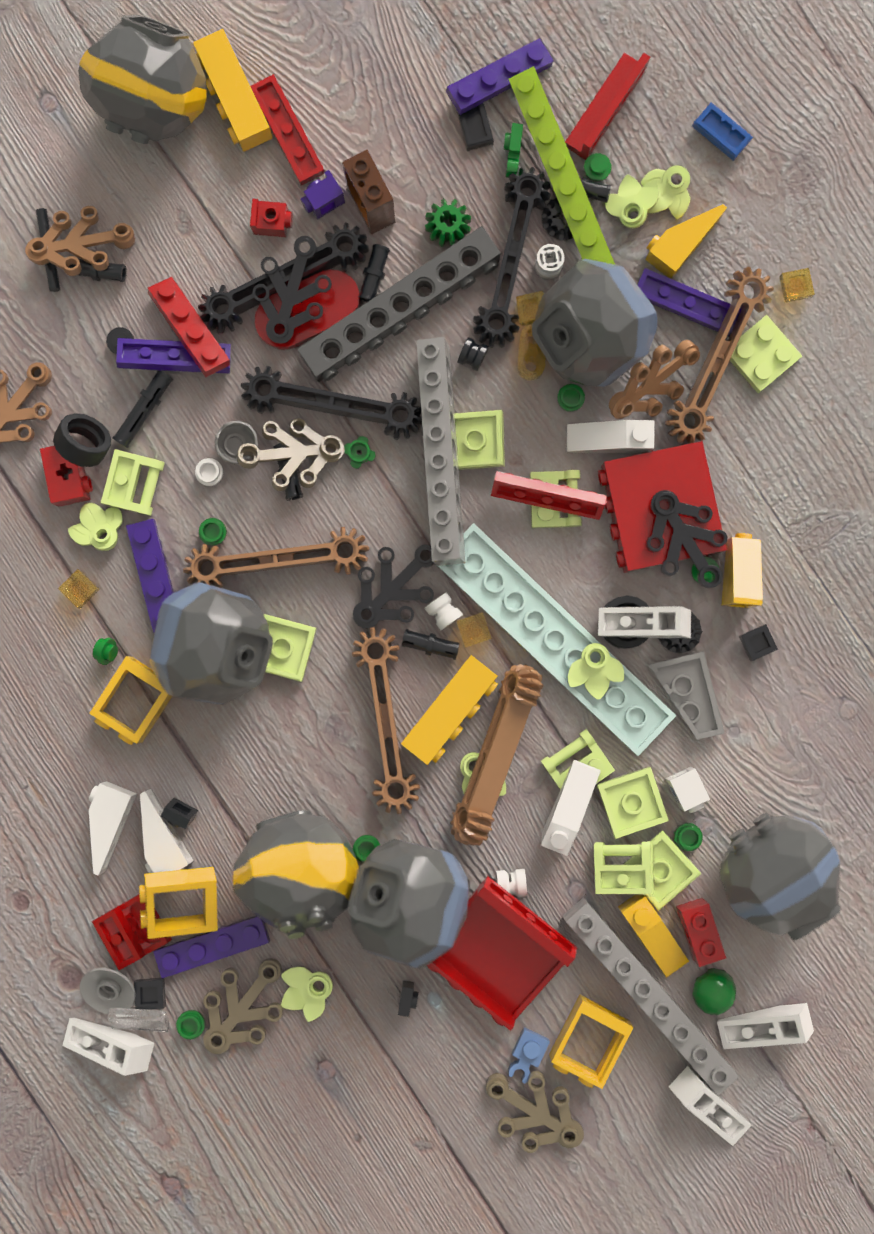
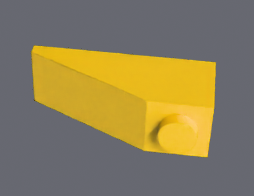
M722 204L667 229L661 237L656 235L646 247L649 253L645 260L666 277L672 279L719 221L727 207Z
M635 894L618 906L666 978L689 962L644 894Z

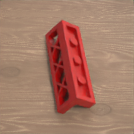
M625 52L623 53L566 139L565 143L570 151L584 160L592 154L646 72L651 58L649 55L643 53L637 61Z

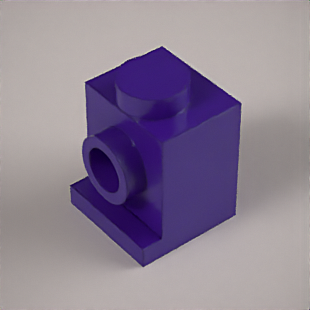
M330 170L324 172L325 179L322 181L315 180L310 183L307 190L303 191L305 196L300 198L307 213L313 212L317 220L345 203L344 193Z

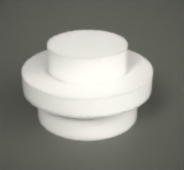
M206 458L197 464L195 475L201 484L214 486L221 481L223 468L217 460Z

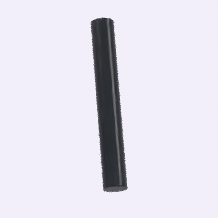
M39 208L36 210L40 237H43L50 229L47 209ZM49 262L45 264L49 291L57 292L61 290L57 266Z

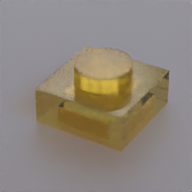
M809 268L784 272L779 276L785 303L812 298L815 295Z
M543 291L516 296L521 326L534 323L539 303L545 294Z
M77 569L58 588L79 609L100 590L80 569Z
M483 612L456 621L465 648L492 639Z

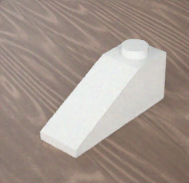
M618 420L567 424L566 453L643 454L654 449V420Z
M681 606L599 608L598 636L691 638V610Z
M573 760L542 830L541 846L565 856L568 855L599 777V769Z
M107 781L99 783V786H95L89 796V801L92 802L89 808L93 874L98 876L106 872L137 796V793Z
M149 789L141 793L144 857L147 861L145 866L148 873L176 871L184 868L194 860L174 827L165 818L161 817L163 808L152 790Z
M807 1003L780 1005L717 1021L723 1049L807 1043L814 1032Z
M69 1018L62 1046L127 1076L148 1070L154 1043L134 1033L77 1018Z
M688 1066L669 1085L671 1091L689 1111L732 1146L752 1126L721 1095L718 1096L704 1079Z

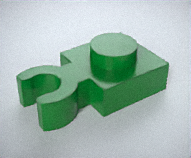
M512 123L511 133H505L503 150L509 151L506 178H509L512 173L517 175L523 124Z

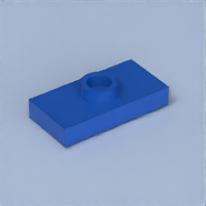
M712 102L692 125L695 130L732 161L737 158L753 138V136Z

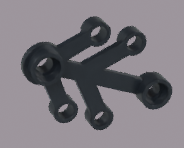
M301 236L294 243V252L297 256L287 286L278 270V262L273 257H265L261 261L262 271L268 274L282 301L279 314L269 298L270 290L267 286L263 284L256 285L253 288L252 294L261 303L269 319L266 325V332L268 337L275 343L282 344L288 342L293 337L294 328L312 319L318 320L324 313L323 307L319 303L312 302L307 306L306 311L290 318L293 306L320 292L326 293L332 287L331 279L326 275H320L315 279L314 283L298 290L307 260L313 258L317 252L316 243L309 236ZM303 242L310 244V250L306 253L300 251V245ZM269 260L275 264L272 271L265 269V263ZM319 280H328V287L320 289L318 286ZM259 288L266 290L264 298L257 297L256 292ZM312 306L320 308V314L316 317L310 314ZM278 324H283L285 327V332L281 335L275 332V327Z
M668 490L657 492L652 497L650 503L651 510L656 515L652 535L646 541L647 549L651 552H658L664 547L662 536L667 520L673 529L667 558L661 564V572L665 576H673L678 572V559L681 546L683 545L699 571L697 578L700 585L704 588L718 586L722 581L721 570L717 566L707 563L693 538L707 541L713 547H721L727 542V534L723 530L712 531L684 524L678 515L692 516L698 523H706L712 518L711 508L705 505L697 507L681 503L677 496ZM661 500H666L669 503L667 510H663L660 507ZM700 510H705L708 513L707 519L699 517ZM715 534L722 536L720 544L713 540ZM653 538L658 539L660 542V546L657 549L653 548L650 544ZM668 562L672 563L675 567L672 573L667 572L665 569V565ZM706 572H710L713 575L712 582L705 581L704 574Z
M430 545L419 546L415 551V559L393 581L392 562L395 558L394 551L389 547L381 548L378 552V559L381 562V593L373 601L371 582L375 579V572L367 566L359 570L361 602L353 610V619L358 626L366 629L372 628L377 625L379 620H400L403 623H409L414 618V611L411 607L403 606L399 610L381 608L388 601H420L422 603H429L433 600L434 592L428 586H423L420 589H401L422 567L427 568L434 564L432 554L431 558L427 561L422 560L420 557L422 551L426 550L431 553ZM386 550L392 554L391 559L387 561L381 558L382 552ZM363 571H371L372 577L369 580H363L361 577ZM429 590L431 597L428 600H423L420 597L421 591ZM365 609H369L372 612V616L368 620H364L361 616L362 611ZM404 609H408L411 612V617L408 620L401 618L400 614Z

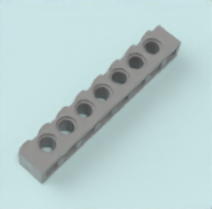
M444 337L416 340L432 561L437 566L464 564L466 562L450 347Z
M584 897L563 915L568 925L718 1096L739 1078L732 1066Z

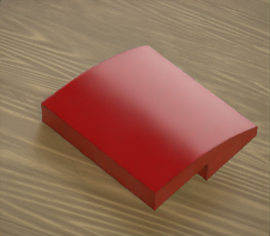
M139 894L92 921L118 970L129 966L173 940L171 936L148 939L147 928H141L140 911L146 910L145 902L140 903ZM154 907L155 919H161Z

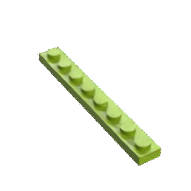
M533 66L509 78V82L582 260L590 259L615 265Z

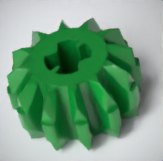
M443 198L441 200V207L433 203L431 206L433 213L429 212L425 215V219L428 221L425 224V231L431 232V241L439 238L440 247L445 245V241H449L451 247L455 244V239L460 241L464 238V234L470 233L471 227L468 224L471 222V216L465 214V205L457 208V200L455 199L451 202V205H447V201ZM449 220L452 226L447 227V224L444 223V221Z

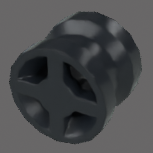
M468 337L457 363L471 365L472 369L478 372L489 346L486 344L479 345L475 343L474 339Z

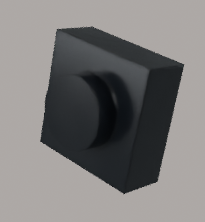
M767 624L739 635L750 661L778 650Z
M173 798L165 806L161 817L165 818L174 827L186 829L194 820L198 810Z
M164 978L136 979L134 981L136 994L135 1011L165 1008Z
M403 980L398 1009L399 1016L409 1017L410 1009H416L419 992L413 991L414 982Z

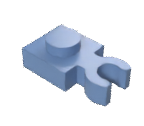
M523 1027L512 1051V1055L518 1058V1060L510 1064L508 1068L509 1076L512 1077L515 1070L522 1069L524 1071L521 1078L522 1083H527L530 1065L539 1067L550 1040Z

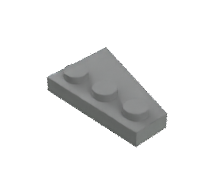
M704 651L649 664L697 740L725 733Z

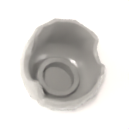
M231 421L224 424L218 431L214 441L216 452L224 461L232 464H239L237 453L243 444L251 443L258 447L256 432L249 424L242 421ZM250 456L243 457L246 461L251 458Z

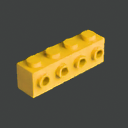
M221 29L193 42L201 67L208 76L206 78L207 89L211 96L217 95L219 103L215 104L222 120L228 119L231 125L230 128H227L233 144L239 143L242 151L245 152L273 139L270 127L224 30Z
M470 655L401 742V745L428 765L431 760L436 763L446 751L442 747L448 739L454 741L462 731L463 727L460 726V723L467 716L471 719L481 707L477 703L483 694L488 697L496 688L498 683L494 680L498 676Z

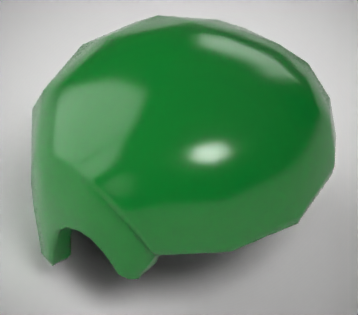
M710 968L706 973L697 977L692 992L695 1004L704 1013L709 1015H720L728 1011L736 1000V985L732 976L725 970Z

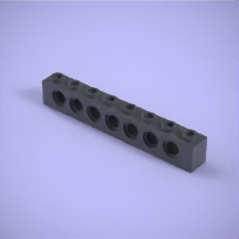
M483 226L479 227L298 348L300 357L318 383L323 379L325 382L331 380L339 373L338 369L346 364L347 366L355 364L361 359L362 353L368 349L373 351L379 348L384 343L383 339L393 334L395 336L400 334L407 328L406 324L414 318L416 320L424 318L430 312L429 308L437 303L439 305L446 303L453 297V292L459 288H462V290L467 289L474 284L475 278L483 272L487 275L499 266L498 262H500L501 252ZM466 257H473L477 263L473 266H467L462 260ZM443 272H450L454 275V278L451 281H443L439 276ZM421 287H427L431 290V294L421 297L417 294V290ZM399 302H404L409 307L404 312H397L394 306ZM376 317H381L386 321L380 328L371 325V321ZM358 332L362 334L363 338L358 343H351L348 340L349 335ZM329 348L340 350L339 355L333 359L327 358L325 353Z

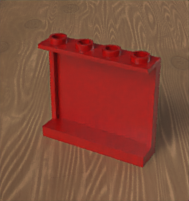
M703 441L605 461L601 465V470H598L599 483L601 487L605 486L607 493L605 510L607 514L611 513L613 524H610L611 537L613 541L617 540L619 551L615 553L616 561L619 568L623 567L624 573L661 565L667 558L673 533L668 520L662 536L664 547L658 552H651L646 547V541L652 535L656 515L651 510L650 503L652 497L659 491L668 490L673 492L681 503L697 507L705 505L711 508L713 515L711 520L706 523H698L692 516L678 514L684 524L712 531L722 530ZM661 500L660 507L663 510H667L669 503L666 500ZM700 510L699 517L707 519L708 513L705 510ZM715 534L713 540L720 544L722 536ZM656 538L651 539V546L656 549L659 548V540ZM693 538L703 556L727 550L726 544L721 547H713L707 541ZM683 545L681 546L678 561L690 559Z
M487 876L468 898L467 918L453 947L447 953L428 964L427 967L447 979L452 988L460 990L467 995L476 1007L483 1008L488 1012L497 1024L505 1026L511 1031L518 1016L564 965L568 967L575 960L577 947Z

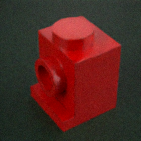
M252 198L250 227L253 234L286 237L287 228H292L293 220L292 211L288 210L287 204L259 201ZM267 214L276 215L273 219L266 217Z

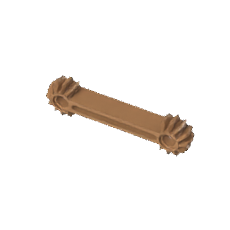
M751 267L744 268L743 273L738 270L733 273L734 280L729 279L726 282V285L732 290L724 292V296L732 297V303L685 405L678 400L674 402L676 410L669 409L667 411V414L672 416L673 420L665 421V425L674 426L669 431V435L674 436L678 434V443H683L685 439L688 444L695 443V437L699 441H703L705 435L702 431H712V428L706 425V422L713 421L714 417L705 415L753 308L760 313L765 310L764 304H768L772 300L766 293L772 292L774 287H766L765 284L770 280V276L767 275L760 278L762 274V269L760 268L752 272ZM746 284L750 285L754 290L752 299L747 298L744 294V286ZM741 307V313L736 321V324L732 330V333L730 334L728 341H726L725 339ZM710 372H712L713 374L697 406L696 402L701 394V391L706 383V380ZM687 413L692 414L695 418V424L690 429L684 424V417Z
M345 527L340 528V537L334 531L330 532L331 537L334 539L333 543L217 557L219 547L213 546L209 552L208 545L203 544L201 554L197 549L193 548L191 552L195 558L185 557L184 561L191 564V567L184 568L183 572L186 574L193 573L187 579L189 584L197 581V583L201 582L213 586L214 582L219 588L224 586L220 580L221 576L337 562L334 570L336 573H340L342 567L345 566L346 574L350 575V565H354L355 569L359 571L361 566L357 562L358 559L363 562L368 561V558L360 554V552L369 551V546H359L365 541V536L361 535L354 540L357 530L352 528L349 536H347ZM343 544L353 546V553L348 558H341L338 554L339 547ZM331 551L329 556L294 560L293 558L295 554ZM255 559L260 561L259 565L223 568L225 563ZM206 561H212L214 565L213 572L210 575L204 576L201 572L202 564Z
M372 627L370 628L371 638H368L366 633L361 632L360 636L365 642L362 644L359 641H354L353 645L361 647V651L352 652L353 657H363V659L356 663L357 667L363 666L366 662L369 664L385 774V782L379 779L374 780L373 783L376 786L382 787V789L374 790L372 795L383 796L376 804L382 806L387 802V813H390L392 805H396L397 814H401V804H404L408 810L412 809V804L408 801V798L418 801L419 796L410 791L420 789V785L409 784L416 778L414 773L407 778L403 777L386 662L388 658L397 662L399 658L390 655V651H398L400 648L398 645L391 647L388 645L395 640L394 635L384 640L387 630L382 629L379 637H376V630ZM374 643L381 644L384 649V653L379 659H372L368 654L369 647ZM377 665H380L383 671L387 702L384 704L379 701L375 673ZM387 737L393 739L397 767L396 775H392L389 769L385 742ZM394 782L400 783L404 787V794L400 797L391 796L388 791L390 784Z
M513 665L510 671L505 672V678L501 681L502 686L498 691L501 696L461 803H457L456 811L452 812L453 820L450 824L453 827L451 834L454 835L455 840L460 841L462 844L480 846L483 840L488 839L489 831H492L491 824L495 820L492 817L493 811L532 706L537 705V699L541 697L540 690L544 686L541 683L542 675L528 665Z

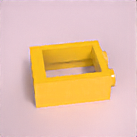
M126 656L89 714L96 718L94 722L107 730L111 727L119 732L118 738L130 745L133 743L139 744L143 743L172 696L163 689L153 669L134 657ZM128 672L161 692L136 732L104 712L105 707Z
M214 867L144 874L145 885H139L140 903L145 902L146 910L140 911L141 928H147L148 939L218 931L217 880ZM192 889L203 890V914L155 919L154 893Z
M579 994L549 1053L551 1062L554 1063L553 1067L566 1075L569 1072L573 1073L587 1087L593 1088L595 1085L603 1089L634 1028L633 1025L625 1017ZM581 1014L616 1031L596 1071L562 1053Z

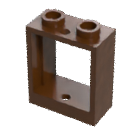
M368 149L343 161L346 187L370 234L372 235L394 224L393 197Z

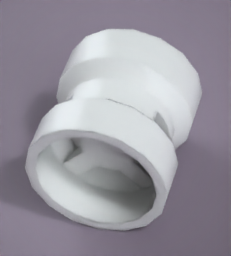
M547 244L539 249L535 261V270L541 278L553 279L560 274L564 263L563 250L554 244Z
M447 592L425 607L429 615L435 616L436 625L440 631L463 615L458 608H455L453 605L451 606V597Z
M516 869L511 873H507L505 870L496 871L497 883L518 898L527 897L525 869Z

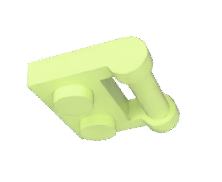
M115 449L101 503L151 516L153 511L151 503L159 473L163 471L165 462ZM145 466L149 467L141 501L138 504L133 502L141 468Z
M580 470L530 472V479H539L559 485L558 481H566L567 486L578 489ZM531 505V528L582 526V518L578 515L568 513V518H560L559 511Z
M587 729L579 733V738L550 758L547 756L541 760V763L560 790L570 767L561 773L557 771L556 767L585 746H588L591 752L578 761L600 770L596 784L615 771Z
M595 842L596 894H653L652 842H642L640 845H605L604 842ZM605 856H642V864L605 865Z

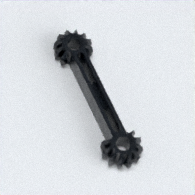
M521 167L518 175L512 173L509 176L510 182L505 183L504 190L507 192L504 198L505 202H514L515 209L494 298L490 309L487 310L485 307L480 306L478 308L480 315L473 318V322L477 324L473 329L474 334H481L479 338L480 343L489 339V348L494 347L495 341H498L501 348L505 347V339L513 342L515 338L513 333H518L520 328L515 324L519 321V315H509L508 313L531 211L535 207L543 211L546 206L544 201H549L551 196L547 191L550 189V182L543 181L545 177L543 172L537 176L534 175V167L530 168L529 173H526ZM530 188L534 194L525 196L520 190ZM520 210H525L526 217L521 238L519 241H514L513 234L518 213ZM508 274L511 276L506 302L503 307H499L497 302L503 276ZM493 319H499L504 326L496 330L490 327L489 322Z
M347 222L344 223L342 230L337 225H334V234L330 232L325 233V238L328 242L317 247L315 256L307 260L301 281L341 264L343 272L347 271V265H351L354 270L358 269L356 261L365 263L366 257L364 253L369 252V246L365 244L367 241L366 234H359L360 229L358 226L353 227L350 231ZM343 243H349L353 246L348 252H342L338 248ZM295 259L278 267L286 286L288 285ZM266 273L227 292L225 285L220 286L219 292H216L214 287H210L212 295L202 294L201 298L205 303L198 305L199 311L203 312L200 318L203 322H208L207 327L210 330H214L217 327L219 333L223 334L225 326H228L230 331H234V322L238 324L243 323L239 315L261 304L252 294L253 288L256 285L263 284L267 286L270 290V296L277 293ZM259 288L256 292L257 297L264 298L266 290ZM219 305H229L228 311L226 313H216V309Z
M266 366L264 373L261 372L259 367H255L256 375L254 377L250 373L245 375L250 383H241V388L246 390L241 395L242 399L249 400L247 406L250 409H254L257 406L259 414H263L265 407L268 408L270 413H274L273 405L275 403L386 424L384 434L387 436L394 430L395 440L399 439L401 432H404L405 439H410L408 430L410 429L417 434L419 428L416 424H422V417L418 416V414L422 413L421 406L414 407L417 403V398L413 397L407 402V393L405 392L402 393L401 400H397L396 394L392 393V403L278 382L282 374L280 371L272 374L270 366ZM264 384L270 385L271 392L268 395H258L260 386ZM283 392L316 398V401L284 396L280 394ZM349 405L384 411L386 413L378 414L349 408ZM403 410L408 414V418L404 422H396L393 419V414L396 411Z

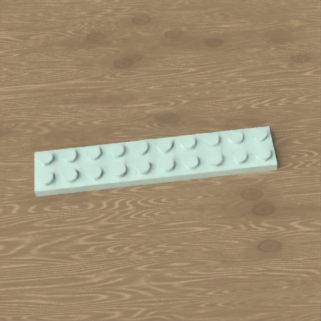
M473 523L463 533L466 563L438 567L636 756H639L676 715L623 664L624 681H610L607 692L599 700L595 699L587 691L584 684L570 687L568 672L571 664L581 658L582 651L587 645L601 643ZM591 653L590 660L594 663L600 660L599 653Z

